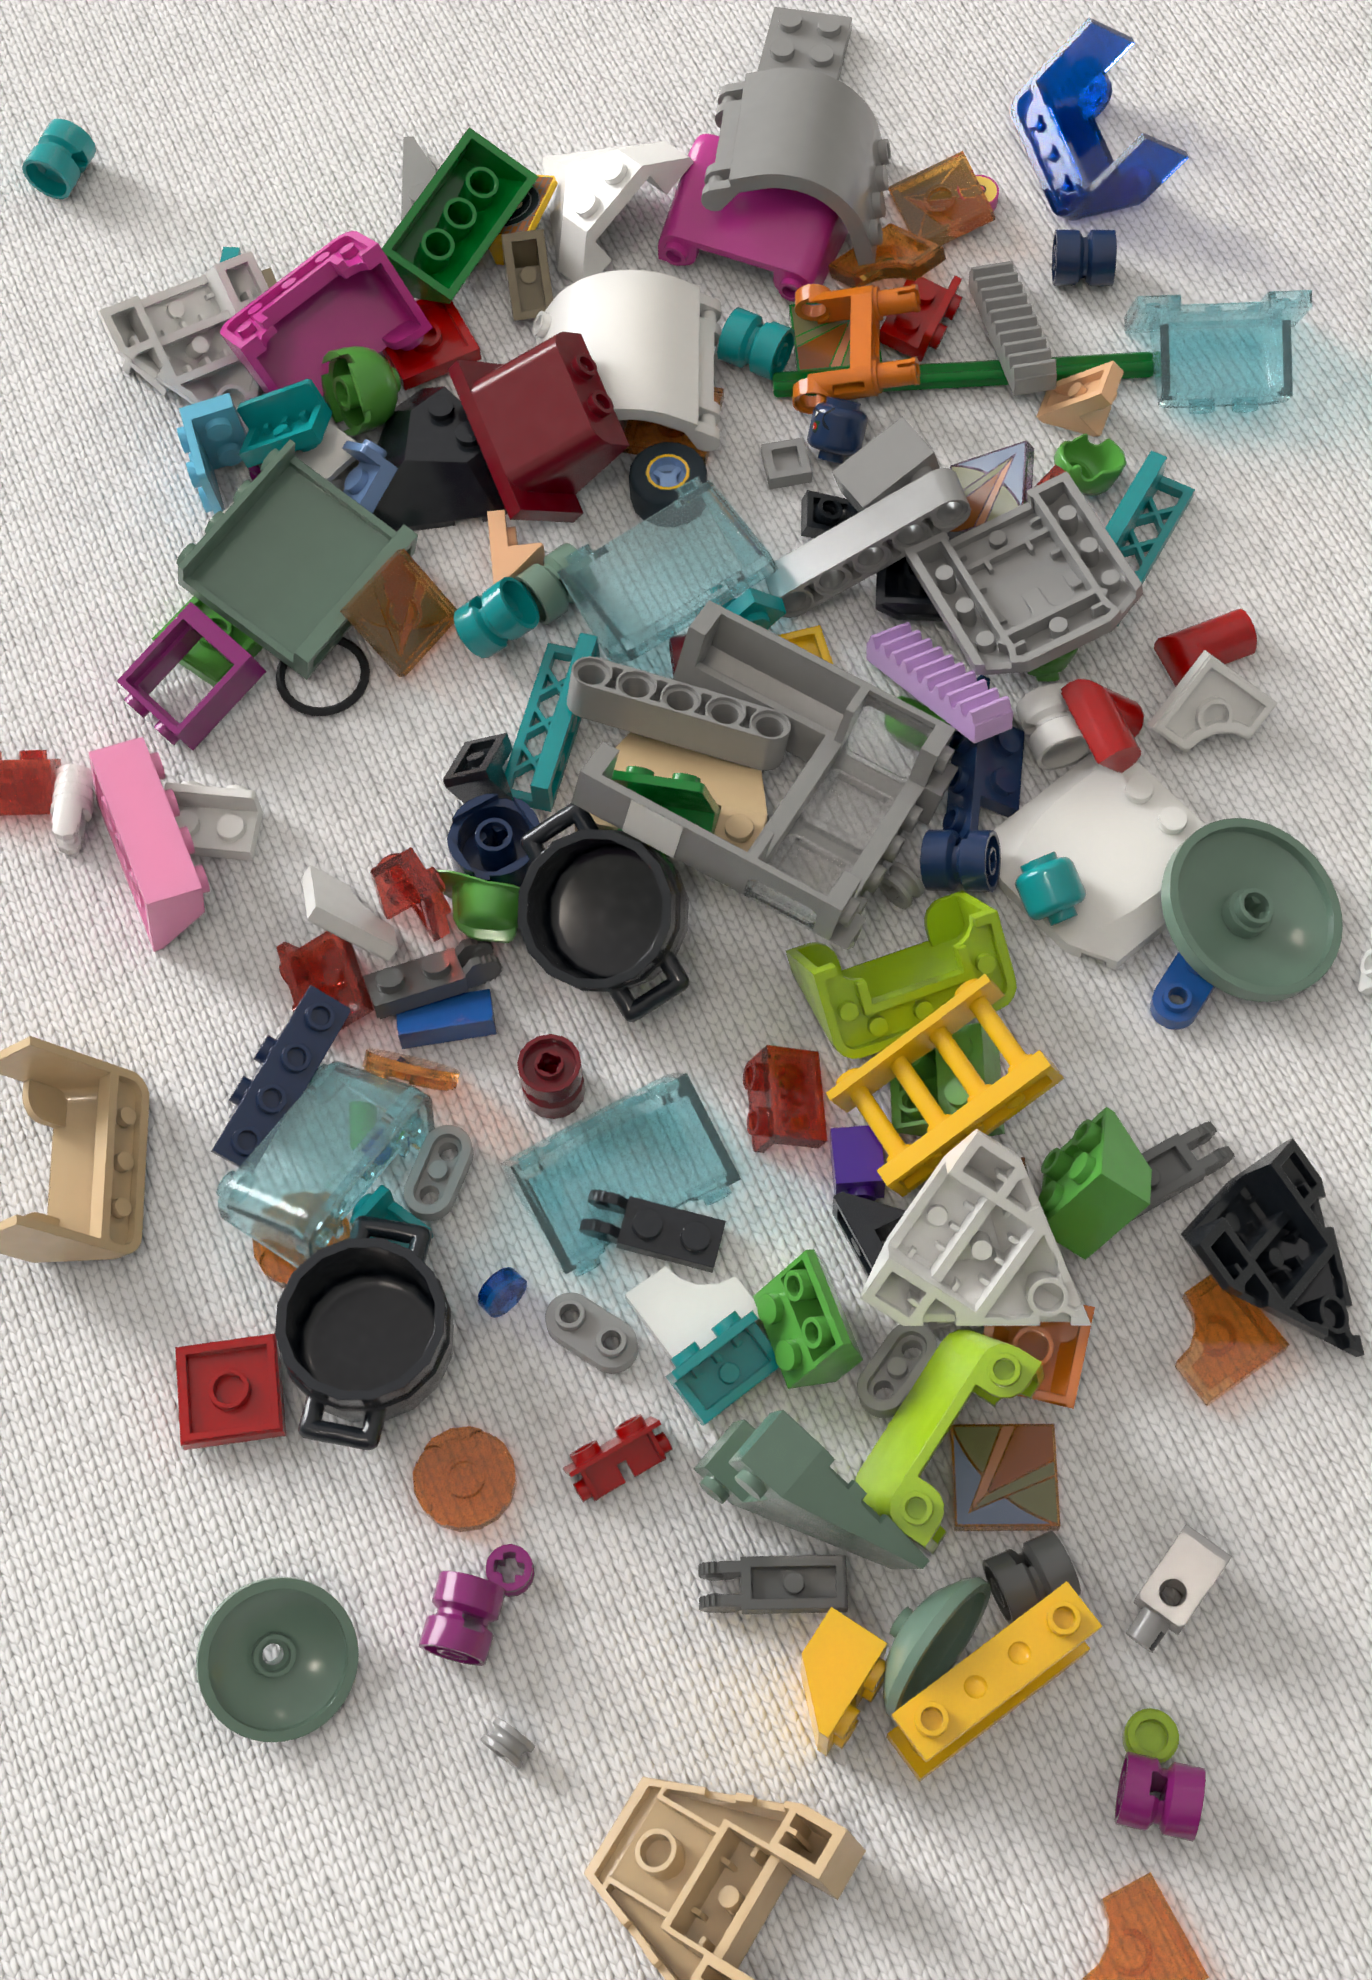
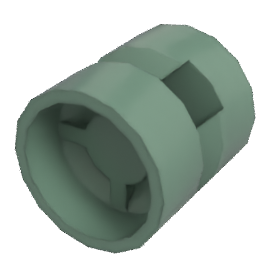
M563 543L544 556L543 566L538 563L533 564L514 578L524 585L534 598L539 611V622L543 625L551 624L568 612L569 602L574 605L579 604L598 590V582L589 563L569 543Z

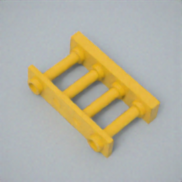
M986 974L978 979L974 978L963 983L956 990L952 999L861 1067L852 1068L843 1073L837 1079L836 1085L826 1092L830 1101L846 1113L857 1107L889 1155L887 1163L880 1167L877 1172L887 1187L902 1197L925 1182L942 1158L973 1131L978 1129L986 1135L990 1134L1064 1079L1054 1063L1041 1050L1034 1054H1026L992 1007L995 1002L1005 995ZM975 1017L1010 1065L1008 1073L994 1084H985L952 1037L955 1032ZM935 1047L969 1095L968 1103L952 1115L944 1113L911 1065ZM895 1077L929 1125L927 1133L913 1144L904 1143L872 1095Z
M1066 1581L892 1713L891 1717L898 1726L888 1732L886 1738L919 1782L1086 1655L1090 1647L1086 1644L1085 1640L1102 1628L1101 1623Z

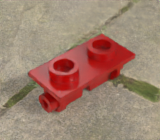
M641 1414L636 1415L618 1425L614 1429L617 1436L599 1446L597 1440L583 1445L569 1455L573 1462L562 1469L570 1477L578 1474L581 1478L573 1486L582 1502L590 1498L595 1502L600 1497L626 1483L617 1467L623 1461L626 1462L631 1473L636 1477L666 1460L665 1454L673 1450L663 1432L655 1436L652 1431L662 1425L660 1420L652 1416L644 1420Z

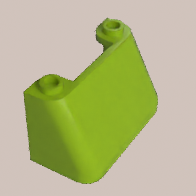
M961 890L935 900L927 908L924 916V926L928 941L844 970L841 969L836 953L823 943H807L786 950V955L791 972L831 1045L844 1057L851 1059L863 1058L881 1052L952 999L956 990L968 980L978 979L986 974L1001 989L1005 996L992 1005L995 1011L1006 1007L1012 1001L1017 989L1016 977L998 911Z
M968 1329L949 1333L941 1341L858 1471L855 1481L867 1493L863 1501L880 1517L883 1514L888 1515L909 1539L934 1554L947 1533L941 1526L944 1517V1502L940 1493L932 1485L919 1477L972 1394H975L993 1407H996L997 1403L1003 1398H1013L1018 1395H1023L1031 1400L1045 1378L1042 1362L1016 1346Z

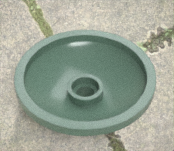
M283 1576L269 1577L251 1582L224 1599L204 1626L196 1654L197 1681L209 1709L231 1731L245 1738L260 1742L294 1740L324 1725L345 1702L353 1686L358 1667V1642L355 1629L342 1605L331 1594L314 1583L299 1578ZM269 1644H278L280 1648L278 1657L272 1661L263 1660L262 1653L264 1648Z
M972 1577L959 1580L934 1591L914 1611L906 1607L898 1615L889 1632L895 1639L887 1656L884 1672L883 1701L888 1716L891 1717L892 1713L955 1665L978 1627L988 1605L991 1585L984 1579Z

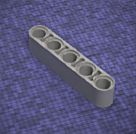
M949 468L935 469L770 564L765 570L764 579L769 593L783 599L786 614L782 617L793 618L805 614L905 557L904 550L943 531L948 533L964 523L970 516L971 508L956 472Z
M582 657L572 665L567 706L573 714L581 718L757 770H774L783 762L791 723L782 712L598 657Z

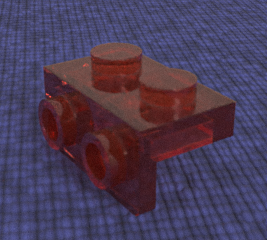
M20 750L19 760H2V751H0V816L50 814L56 780L55 768L61 766V759H47V750Z
M412 847L401 853H393L384 857L376 867L371 869L370 873L379 904L386 919H391L412 907L434 942L450 934L446 915L451 913V908L443 895L446 887L437 870L433 866L426 869Z
M326 931L300 948L287 942H283L276 947L281 961L279 971L283 980L288 984L293 998V1012L310 985L350 1008V1014L341 1030L374 1011L352 943Z

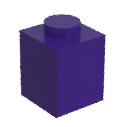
M869 1125L831 1128L830 1156L834 1195L845 1192L872 1201H876L877 1198H884L886 1184L877 1172L884 1165L883 1147Z

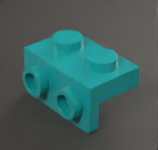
M311 379L302 380L239 404L237 412L249 431L238 455L246 467L250 468L263 463L266 456L273 449L276 448L280 451L289 440L295 443V452L299 450L308 452L322 442L332 416V411Z
M753 1310L743 1318L736 1311L732 1312L711 1328L716 1335L713 1341L702 1349L694 1341L671 1359L676 1369L665 1377L702 1426L779 1368L770 1341L755 1322L759 1318Z

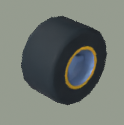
M661 442L650 445L638 453L630 465L629 472L630 500L635 513L645 522L660 528L680 527L689 524L699 517L707 504L708 495L707 469L703 458L693 448L678 442Z

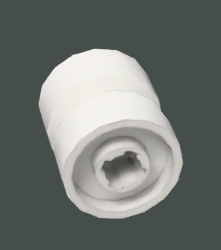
M1064 683L1047 684L1027 693L1016 706V712L1023 730L1030 737L1028 741L1037 765L1044 770L1068 767L1082 760L1091 752L1061 695V688L1066 685Z

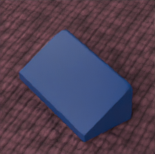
M490 989L462 993L396 1014L398 1038L402 1049L497 1034Z

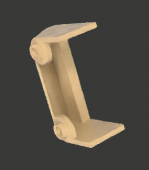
M32 1036L1 1050L0 1074L23 1082L22 1100L27 1114L35 1122L53 1128L47 1215L32 1212L24 1216L17 1214L1 1221L0 1254L32 1263L110 1260L133 1253L141 1244L143 1230L149 1117V1091L146 1083L134 1071Z

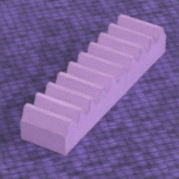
M909 622L870 636L869 642H867V661L948 724L956 728L957 731L974 744L1012 729L1013 710L1011 709L1009 697L999 698L998 689L995 687L988 690L985 679L977 681L973 670L966 673L962 662L955 664L953 655L944 656L941 646L933 648L930 638L922 640L921 631L916 630L912 632Z

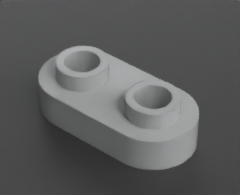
M454 1125L439 1126L429 1132L421 1146L404 1186V1199L411 1214L420 1220L435 1221L443 1218L451 1211L474 1155L470 1137L462 1128ZM452 1149L458 1152L452 1160L441 1158L442 1153L446 1150ZM434 1192L439 1195V1198L434 1203L427 1204L422 1201L427 1193Z
M578 1293L561 1294L548 1305L545 1313L547 1330L550 1337L562 1347L604 1373H621L635 1362L638 1354L637 1337L634 1330L626 1322ZM574 1310L578 1312L579 1318L573 1323L562 1321L561 1317L566 1311ZM608 1337H617L621 1340L620 1346L614 1350L604 1348L603 1342Z
M901 1324L896 1326L860 1374L857 1382V1392L862 1407L869 1414L879 1418L893 1417L937 1349L936 1338L927 1326H903ZM910 1348H918L922 1351L920 1356L915 1359H908L904 1356L905 1351ZM882 1388H889L893 1391L892 1396L885 1400L878 1399L875 1395Z

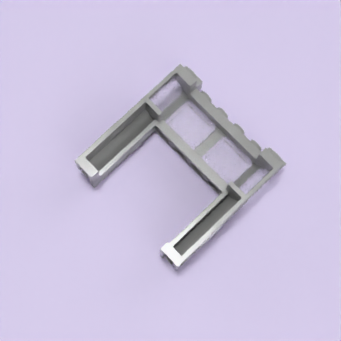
M709 600L688 628L673 680L782 712L791 723L786 751L808 762L749 851H744L611 780L620 750L603 741L581 769L571 803L845 950L853 948L866 920L861 914L868 899L862 896L866 890L873 894L876 892L887 871V868L882 866L883 862L886 860L893 863L906 838L900 836L903 830L911 834L918 821L929 825L958 770L957 766L950 763L955 750L948 746L956 728Z

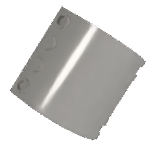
M794 67L746 73L745 81L724 85L719 91V106L715 114V123L720 128L715 163L709 165L706 169L705 186L701 197L702 205L710 211H719L741 192L767 188L790 189L808 194L828 205L842 219L850 234L858 265L875 263L877 245L883 243L880 218L886 215L883 191L889 188L886 165L891 164V148L889 140L882 139L877 120L862 97L843 82L827 74Z

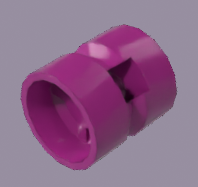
M454 1571L440 1572L432 1598V1603L437 1608V1612L427 1616L419 1647L428 1653L447 1660L475 1666L486 1665L493 1640V1633L488 1629V1624L497 1621L506 1593L505 1589L494 1582L474 1575Z
M1127 1751L1117 1791L1115 1824L1146 1831L1152 1824L1158 1825L1162 1835L1193 1842L1197 1835L1203 1808L1206 1782L1205 1768L1173 1762L1166 1769L1161 1767L1156 1757ZM1150 1792H1160V1798L1158 1799L1156 1796L1150 1795Z

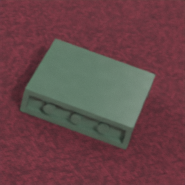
M289 440L280 451L275 448L266 456L261 465L260 474L252 482L246 480L240 485L234 494V503L225 513L218 511L210 519L205 528L206 534L196 545L194 543L188 544L180 553L176 564L178 565V584L307 680L354 625L348 617L355 620L359 619L343 610L368 584L376 599L370 582L378 575L383 591L384 588L379 572L397 553L407 563L415 553L418 534L405 524L396 532L295 456V443Z

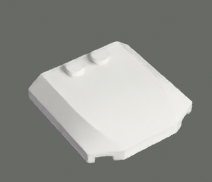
M1090 753L994 829L998 835L1001 849L998 885L1028 916L1015 887L1016 879L1022 874L1020 866L1051 852H1056L1058 858H1070L1086 890L1085 899L1074 906L1078 915L1053 926L1050 925L1048 918L1031 920L1064 952L1077 957L1085 954L1106 962L1105 967L1116 970L1167 928L1161 905V887L1164 871L1175 850L1195 831L1206 824L1138 761L1123 773L1098 764L1093 754Z

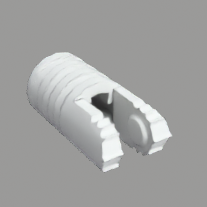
M76 764L63 765L57 769L50 814L53 817V826L51 828L52 834L56 839V845L60 852L69 855V857L72 854L79 853V850L82 848L87 822L92 818L95 797L91 769Z

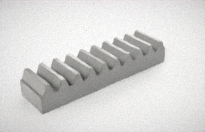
M1013 261L971 267L968 287L1013 396L1056 389V360L1051 359L1050 347L1047 348L1046 337H1042L1041 326H1037L1036 314L1032 315L1031 303L1028 304L1027 293H1023L1022 282H1018L1017 271L1014 272Z

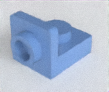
M366 439L362 444L346 441L342 449L360 463L348 474L343 492L373 513L398 468L385 459L387 452L379 445Z

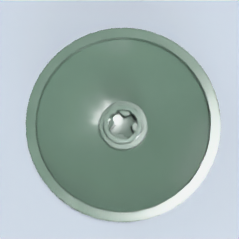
M1246 818L1222 819L1207 824L1195 831L1175 850L1168 861L1161 887V905L1167 929L1185 961L1214 987L1232 996L1249 1001H1281L1305 991L1319 981L1332 966L1337 957L1342 939L1343 923L1340 902L1331 879L1318 859L1290 834L1258 820Z

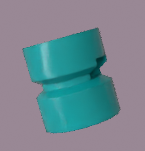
M54 119L50 121L40 136L38 145L33 147L22 166L23 174L34 188L46 196L54 199H65L69 197L78 183L81 173L86 170L95 156V143L90 135L75 123L65 119Z
M737 307L729 315L720 334L717 347L718 359L739 368L749 364L750 372L772 381L773 374L775 372H783L788 364L795 342V331L775 321L771 323L766 322L763 325L762 316Z
M504 577L487 588L482 593V596H475L460 606L454 613V624L460 639L473 654L481 658H489L505 648L508 639L517 640L533 630L539 624L540 616L534 598L527 588L512 577Z

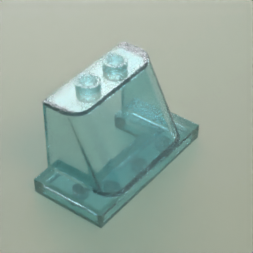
M1312 290L1269 291L1260 302L1181 305V295L1137 296L1124 316L1125 333H1150L1158 406L1163 408H1189L1190 414H1208L1215 412V407L1232 406V412L1247 413L1257 411L1258 405H1271L1288 401L1293 396L1291 327H1295L1312 308Z

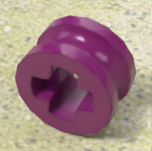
M513 1544L502 1545L493 1550L489 1555L486 1563V1576L489 1581L505 1589V1596H519L526 1592L533 1583L535 1576L534 1565L528 1552L522 1547ZM515 1558L518 1567L524 1569L522 1576L515 1575L514 1583H505L503 1575L496 1572L498 1565L506 1567V1559Z

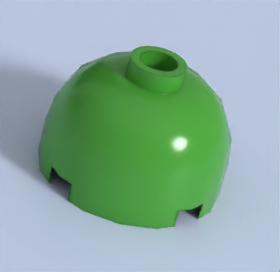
M352 346L328 351L323 357L322 364L329 362V373L321 375L325 401L332 411L334 421L336 423L344 421L350 429L343 432L350 436L368 433L381 427L394 414L398 392L401 389L400 377L396 369L391 367L387 360L374 349Z

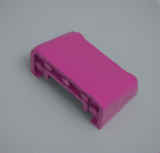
M713 134L699 135L688 154L694 163L679 180L658 242V258L675 266H687L695 262L700 249L773 272L774 285L780 295L792 302H795V293L800 287L807 284L823 285L848 235V229L842 219L828 205L817 198L799 191L782 188L741 192L719 211L706 209L701 202L702 191L705 186V173L707 167L715 163L719 136Z
M349 231L330 241L232 316L222 326L220 334L265 393L305 379H311L323 397L321 375L329 373V362L322 364V361L328 351L352 346L374 349L377 353H380L387 346L394 350L402 349L403 351H409L417 347L423 341V335L433 327L380 245L357 231Z

